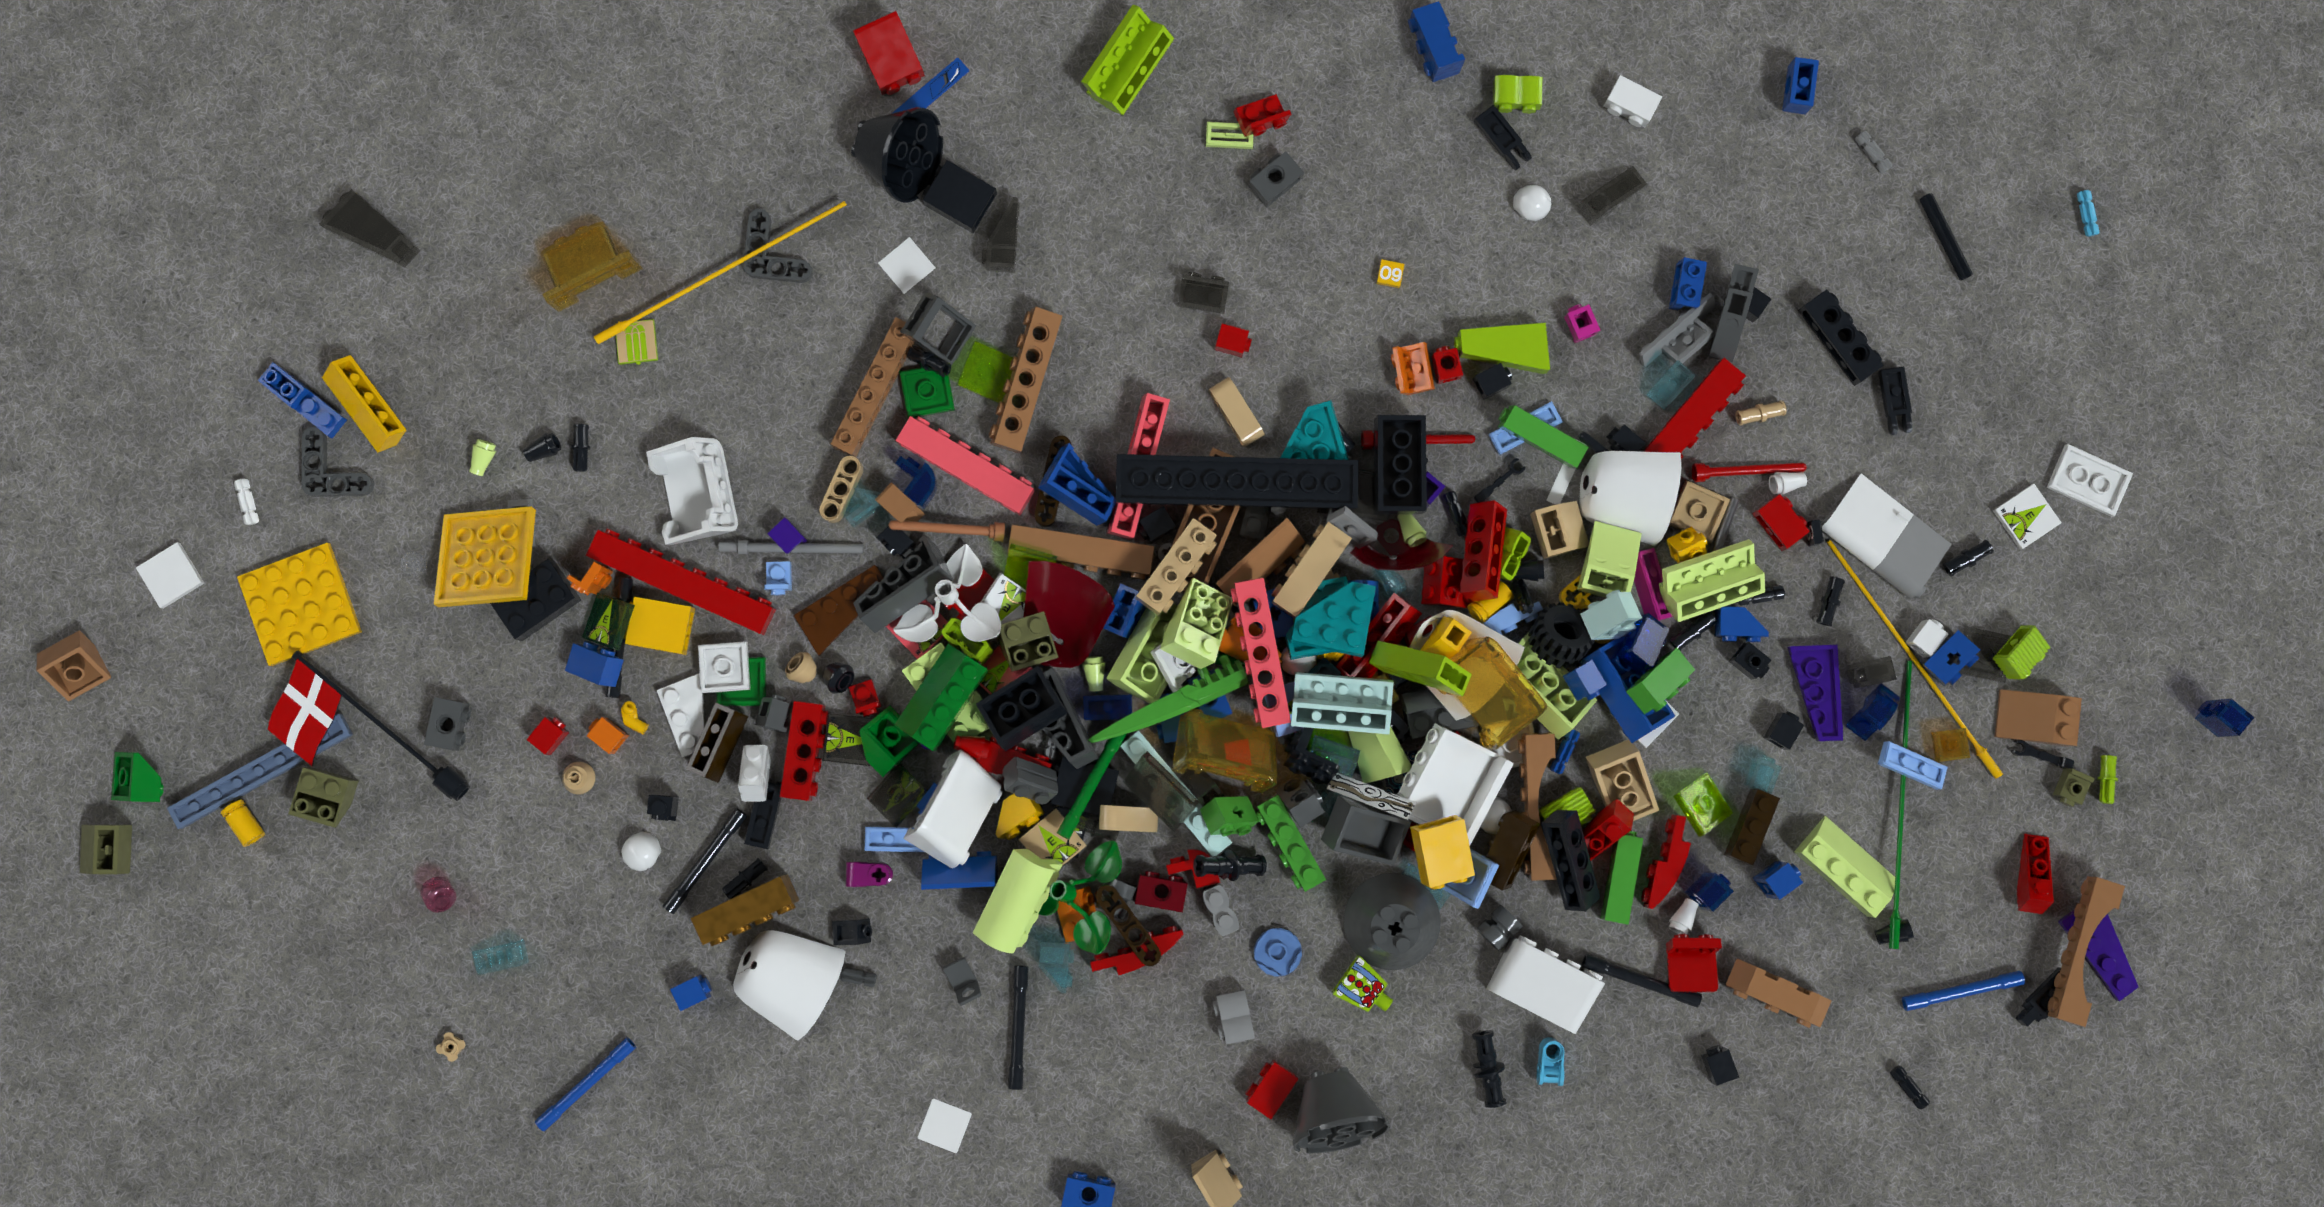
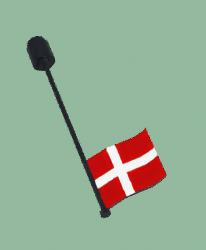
M299 650L292 655L296 663L289 683L273 709L267 730L313 767L318 747L333 723L341 698L344 697L433 771L432 778L434 781L432 784L449 799L453 798L458 801L467 793L470 788L466 784L467 780L450 766L446 768L440 767L439 769L434 767L303 658Z

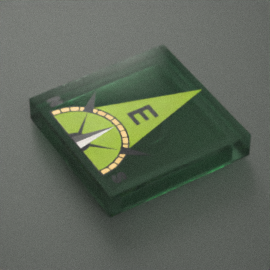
M597 592L582 638L619 651L635 605Z

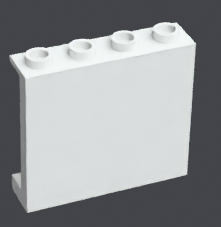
M1435 723L1433 728L1427 733L1426 741L1421 750L1416 754L1415 762L1410 771L1405 775L1403 784L1396 795L1416 802L1409 817L1410 820L1416 823L1423 824L1452 815L1463 818L1470 846L1514 763L1502 755Z

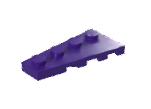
M1838 644L1787 647L1816 741H1843Z
M2074 910L2058 921L2067 935L2069 929L2074 925L2076 918ZM2107 914L2101 920L2090 939L2085 959L2115 1000L2121 1001L2139 986Z

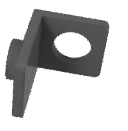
M964 957L943 967L947 978L955 990L960 1006L982 995L979 983ZM974 990L970 996L963 997L967 991Z

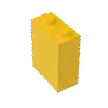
M634 597L633 602L631 601L628 606L629 625H626L623 631V639H626L625 644L687 655L695 608Z
M1452 815L1410 827L1422 884L1435 890L1445 887L1446 883H1462L1467 881L1468 877L1475 876L1465 820L1463 818Z

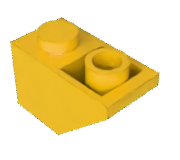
M1443 616L1420 650L1443 655L1451 659L1460 651L1472 632L1454 618Z
M1015 793L1004 799L996 829L997 838L1011 840L1020 834L1019 830L1026 825L1030 827L1039 822V817L1045 813L1040 804L1025 797H1017Z

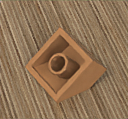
M80 630L37 653L36 671L68 702L111 678L95 645Z

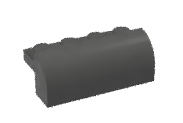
M1429 688L1399 695L1404 719H1407L1411 740L1426 737L1435 723L1451 731H1457L1507 720L1501 688L1480 709L1460 720H1455Z

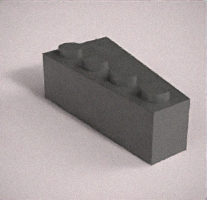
M925 534L919 539L921 543L913 551L909 549L903 554L905 558L895 568L891 566L886 571L885 577L881 582L875 581L853 603L860 620L874 633L934 594L935 586L939 581H953L939 548Z
M1052 668L1044 673L1068 714L1042 730L1049 736L1068 761L1078 769L1098 759L1092 743L1088 741L1089 737L1059 674Z

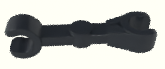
M1513 459L1508 466L1509 471L1496 479L1494 484L1480 491L1474 497L1477 503L1485 501L1494 492V489L1502 485L1510 475H1520L1526 467L1524 466L1519 471L1515 470L1513 465L1519 459Z
M2023 740L2014 741V743L2021 744L2023 747L2021 752L2011 750V753L2015 756H2031L2040 761L2055 764L2063 769H2072L2074 766V760L2058 757L2046 751L2037 750Z

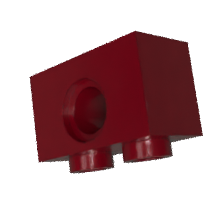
M1145 871V875L1140 874L1135 904L1183 913L1188 883L1183 882L1184 877L1169 875V879L1159 878L1160 873ZM1159 884H1164L1169 889L1168 895L1164 898L1156 896L1154 892Z

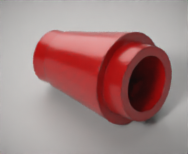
M956 735L953 749H961L978 760L980 758L986 759L991 741L985 739V736Z

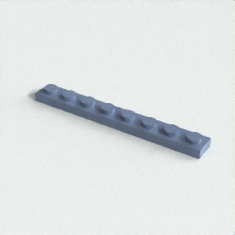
M342 714L335 716L333 723L318 747L316 755L353 735ZM283 744L171 805L167 809L176 827L183 829L300 765L305 760L287 745Z

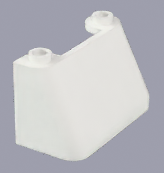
M690 437L646 452L649 469L656 475H663L672 517V521L665 522L663 525L662 536L665 545H674L716 536L737 529L738 519L724 451L717 439Z
M961 749L946 759L943 765L945 770L941 773L942 778L923 813L918 815L914 829L909 828L903 838L952 869L959 864L963 865L970 855L968 852L969 847L992 804L997 803L1003 793L1000 790L1001 784L969 754Z

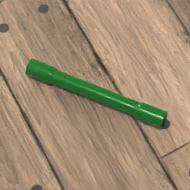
M1127 734L1107 739L1094 768L1071 810L1066 814L1057 831L1058 835L1068 840L1071 838L1084 809Z

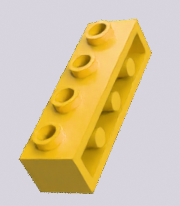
M349 355L332 361L322 379L377 453L396 446L406 432V428L353 357Z

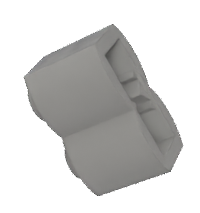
M1216 884L1203 890L1204 903L1212 913L1213 923L1218 933L1225 936L1239 930L1238 918L1229 907V898L1224 888L1220 884Z
M1245 989L1216 995L1217 1001L1212 1002L1215 1016L1220 1015L1222 1025L1217 1026L1220 1040L1225 1039L1227 1045L1255 1039Z

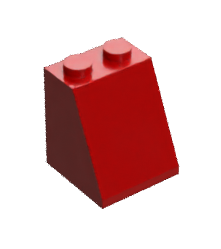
M896 11L853 30L862 54L882 95L886 93L887 95L895 94L900 90V87L906 84L914 85L921 81V77L925 76Z

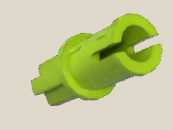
M2103 755L2100 756V777L2097 779L2100 780L2099 801L2103 804H2113L2115 781H2118V778H2116L2117 757Z

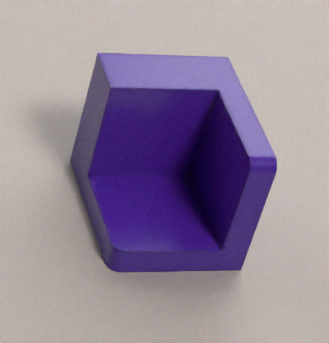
M1428 471L1426 472L1427 507L1446 487Z
M783 518L767 533L786 554H789L801 542L805 543L808 541L787 518Z

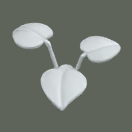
M965 544L959 548L946 563L953 581L941 580L936 584L935 593L937 597L934 598L936 601L934 614L929 606L918 604L904 613L897 626L893 629L898 636L911 642H924L931 639L938 632V624L935 619L939 616L940 602L945 605L956 603L968 615L961 622V631L967 639L981 642L999 635L1001 620L992 606L986 603H977L970 612L958 599L959 593L957 589L961 585L967 587L974 585L980 579L983 571L980 560L973 553L969 545Z

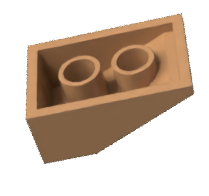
M1999 690L1995 737L2065 747L2077 746L2082 698Z

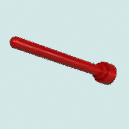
M1362 430V450L1374 447V433L1372 430ZM1472 434L1426 435V444H1472L1476 440Z
M1694 463L1692 465L1693 482H1705L1706 479L1717 476L1804 472L1807 466L1805 463L1709 467V465L1704 463Z

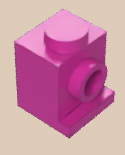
M1578 304L1568 309L1569 313L1564 318L1573 336L1574 343L1590 338L1600 331V327L1589 304L1584 307ZM1576 320H1582L1584 323L1583 327H1578Z

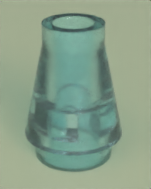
M1375 568L1386 595L1392 596L1393 593L1400 595L1407 589L1406 580L1396 571Z

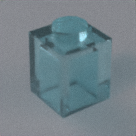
M1764 755L1761 758H1753L1743 785L1772 794L1781 766L1775 764V759Z

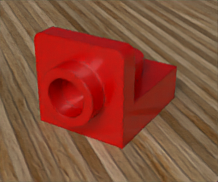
M872 679L849 687L856 707V714H863V717H867L877 713L876 708L882 707Z

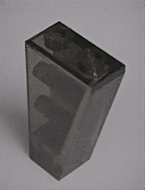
M352 189L339 198V203L333 209L328 210L319 223L330 233L404 268L421 251Z

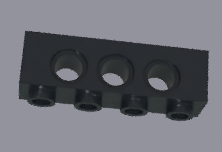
M1827 289L1798 310L1854 386L1884 366L1881 362L1880 354L1876 350L1871 349L1865 334L1856 329L1850 314L1841 309L1838 298ZM1824 312L1832 316V322L1825 320ZM1839 331L1845 333L1847 337L1846 342L1839 339ZM1853 350L1860 353V361L1854 359Z
M1556 810L1542 822V827L1564 908L1570 911L1586 912L1600 899V894L1577 810Z

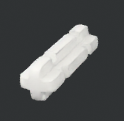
M238 479L234 481L235 490L239 492L237 497L241 512H244L242 517L245 525L258 523L259 518L258 514L254 512L256 507L252 491L249 492V480Z

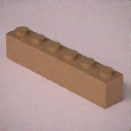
M1012 525L1008 546V555L1013 556L1012 560L1026 562L1027 558L1036 559V561L1060 563L1073 569L1074 565L1083 566V571L1097 573L1098 569L1107 570L1108 575L1121 576V573L1131 574L1130 578L1145 580V576L1150 577L1154 546L1018 525Z

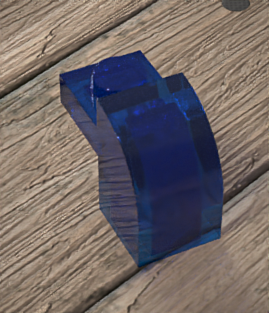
M900 456L895 464L913 478L903 493L914 503L925 509L937 490L936 475L926 462L921 469H918L920 464L909 456L907 459Z
M1880 683L1865 698L1863 707L1847 722L1846 727L1866 741L1876 730L1880 731L1891 719L1898 708L1901 697Z

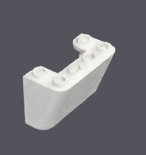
M1521 935L1518 939L1511 937L1486 989L1576 1034L1605 985L1601 981L1603 976L1586 968L1582 972L1579 970L1581 965L1567 959L1566 963L1558 960L1559 954L1545 948L1544 952L1535 948L1537 943Z

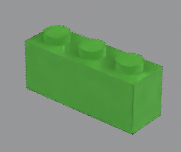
M1675 648L1662 656L1626 692L1644 714L1651 710L1657 712L1667 704L1665 699L1669 700L1679 692L1677 688L1680 689L1691 680L1689 676L1695 669L1681 651Z

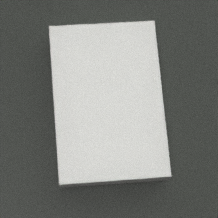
M2066 444L2046 488L2114 517L2133 473Z

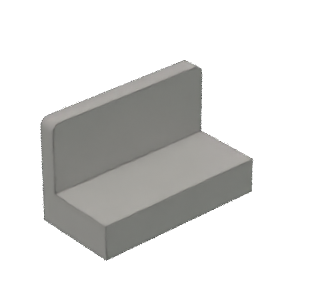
M1346 506L1341 509H1329L1327 523L1330 522L1352 538L1350 542L1358 549L1377 540L1378 532Z

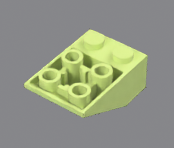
M1594 521L1577 590L1607 598L1606 595L1615 590L1631 592L1642 533Z
M1192 578L1166 628L1160 649L1199 669L1215 663L1233 603L1232 597Z

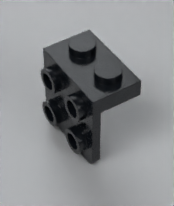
M1303 727L1300 732L1295 731L1292 739H1289L1284 752L1288 754L1283 765L1295 774H1303L1310 777L1317 784H1328L1338 773L1340 766L1306 750L1314 730L1313 728Z

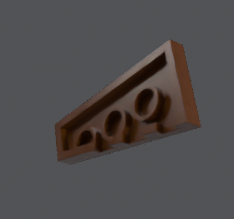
M876 565L794 615L818 656H821L831 643L858 618V613L853 603L875 581L881 582L884 579Z

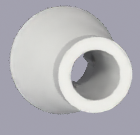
M1776 472L1769 477V488L1773 494L1783 495L1807 485V477L1804 472Z
M1685 898L1683 904L1669 920V929L1677 934H1688V932H1691L1699 904Z

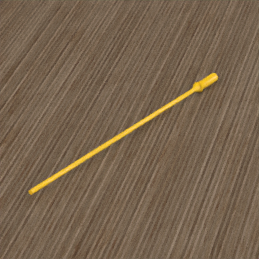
M845 201L631 319L618 321L617 324L595 335V341L600 344L622 331L625 332V329L633 322L832 214L847 204Z
M1829 540L1827 542L1829 547L1972 742L1977 753L1976 756H1979L1995 779L2002 776V771L1987 752V748L1982 747L1975 740L1836 546Z

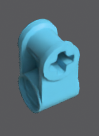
M1548 1037L1540 1042L1536 1074L1538 1085L1557 1083L1558 1086H1563L1565 1052L1562 1044L1555 1038ZM1555 1044L1557 1046L1556 1053L1551 1056L1547 1055V1047Z

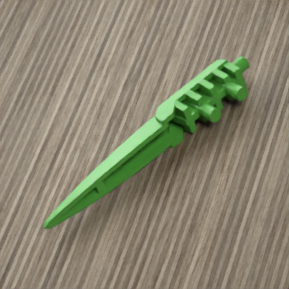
M1223 655L1219 658L1223 667L1222 670L1219 668L1215 669V673L1210 675L1207 667L1197 668L1201 677L1200 680L1196 678L1193 680L1192 685L1179 688L1180 690L1133 712L1095 734L1088 741L1095 743L1121 736L1200 707L1247 685V676L1249 675L1246 674L1245 667L1243 668L1239 659L1234 661L1235 664L1232 665L1229 657Z

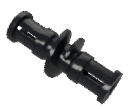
M1226 850L1221 856L1205 857L1197 855L1193 862V869L1197 877L1213 874L1219 875L1223 880L1228 878L1230 881H1236L1239 875L1255 874L1256 876H1263L1267 869V862L1263 855H1256L1255 857L1237 856L1233 850Z
M1492 1030L1478 1031L1472 1034V1038L1476 1041L1477 1058L1479 1061L1473 1064V1067L1481 1069L1474 1076L1482 1078V1085L1485 1089L1487 1100L1485 1101V1107L1496 1108L1507 1104L1506 1099L1503 1098L1502 1082L1499 1073L1505 1069V1065L1502 1062L1496 1061L1497 1055L1496 1050H1494L1492 1040L1494 1032Z

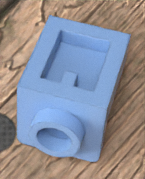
M790 561L766 562V585H764V590L771 591V595H785V591H792Z

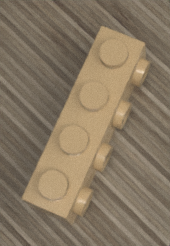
M1193 518L1136 595L1135 599L1158 616L1162 611L1167 613L1174 604L1171 598L1176 592L1181 594L1189 583L1185 579L1190 572L1195 575L1203 564L1200 561L1204 553L1209 555L1217 545L1214 542L1217 535Z
M1330 522L1325 527L1320 524L1313 534L1316 540L1312 546L1306 544L1299 554L1302 560L1298 566L1292 564L1285 574L1288 577L1284 585L1279 583L1271 594L1274 597L1272 604L1294 619L1300 614L1352 539Z

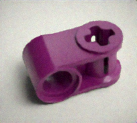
M846 862V887L881 886L888 884L893 878V870L887 864ZM880 868L883 873H886V876L881 878V881L879 877L875 876V873L879 872Z

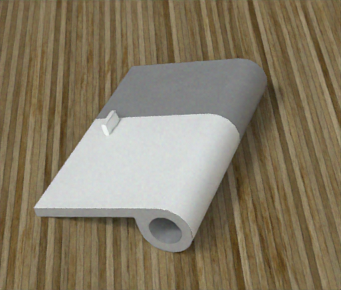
M1863 474L1858 475L1838 506L1821 523L1823 532L1909 599L1914 597L1918 599L1925 592L1926 587L1924 585L1951 546L1950 542Z

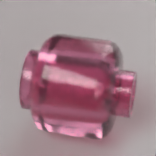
M432 877L421 887L420 896L427 909L432 912H445L456 901V892L450 881L444 877Z

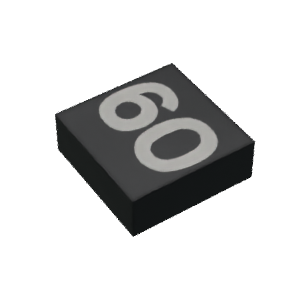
M1820 519L1807 522V528L1810 531L1807 534L1808 547L1822 544L1824 539Z

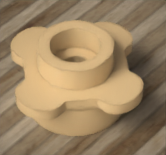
M452 1032L444 1034L442 1043L436 1046V1051L438 1054H444L448 1061L453 1062L457 1060L458 1054L465 1048L466 1044L464 1040L454 1036Z

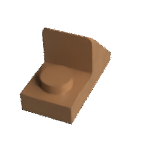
M892 482L875 499L900 523L903 521L918 522L925 515Z

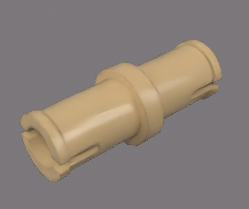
M1780 400L1766 405L1762 403L1756 404L1755 407L1737 410L1735 417L1738 425L1741 426L1756 421L1762 423L1768 418L1784 416L1787 410L1784 401Z

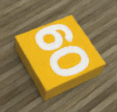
M1381 259L1376 284L1400 288L1405 264Z

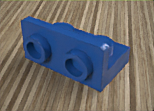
M1684 257L1676 263L1669 309L1678 311L1684 306L1698 308L1700 306L1707 267L1706 261Z

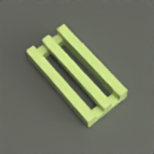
M1207 122L1206 147L1253 149V134L1244 137L1243 134L1211 132V129L1241 130L1238 123ZM1211 138L1248 140V142L1211 140Z

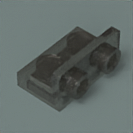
M1188 272L1187 275L1183 274L1178 307L1224 314L1229 282L1219 276H1211V279L1203 278L1201 274L1195 272Z

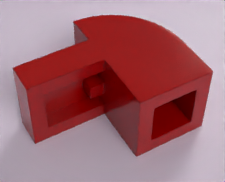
M1187 849L1189 859L1185 860L1184 856L1171 858L1170 864H1166L1168 875L1192 869L1196 888L1220 883L1218 875L1205 874L1203 877L1195 875L1193 862L1196 856L1210 857L1201 850Z

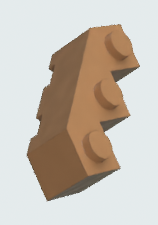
M1736 959L1726 986L1734 989L1732 994L1745 1000L1748 996L1766 1003L1764 1008L1778 1014L1779 1010L1797 1017V1023L1810 1028L1811 1024L1821 1027L1831 1004V1000L1813 991L1802 988L1795 983L1740 959Z

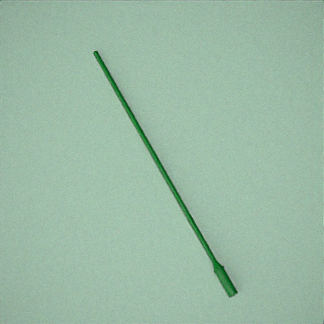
M1907 661L1902 743V747L1906 749L1908 744L1912 661ZM1901 775L1894 907L1891 918H1889V949L1899 950L1900 920H1902L1900 919L1898 909L1906 776Z

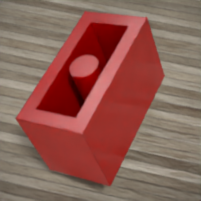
M1779 494L1766 502L1752 515L1778 548L1784 551L1810 531L1807 528L1806 520L1801 515L1797 516L1793 511L1791 501Z
M1272 1060L1270 1064L1268 1062L1264 1064L1259 1072V1075L1262 1077L1257 1084L1253 1082L1245 1093L1248 1096L1246 1102L1269 1119L1273 1118L1298 1081V1077L1275 1060Z

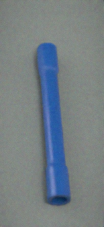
M2019 970L2001 974L1994 978L1937 991L1902 997V1004L1905 1011L1915 1010L1935 1003L2024 985L2025 979L2023 973Z
M626 1037L578 1084L535 1120L537 1127L545 1132L572 1104L616 1064L623 1061L634 1051L636 1045Z

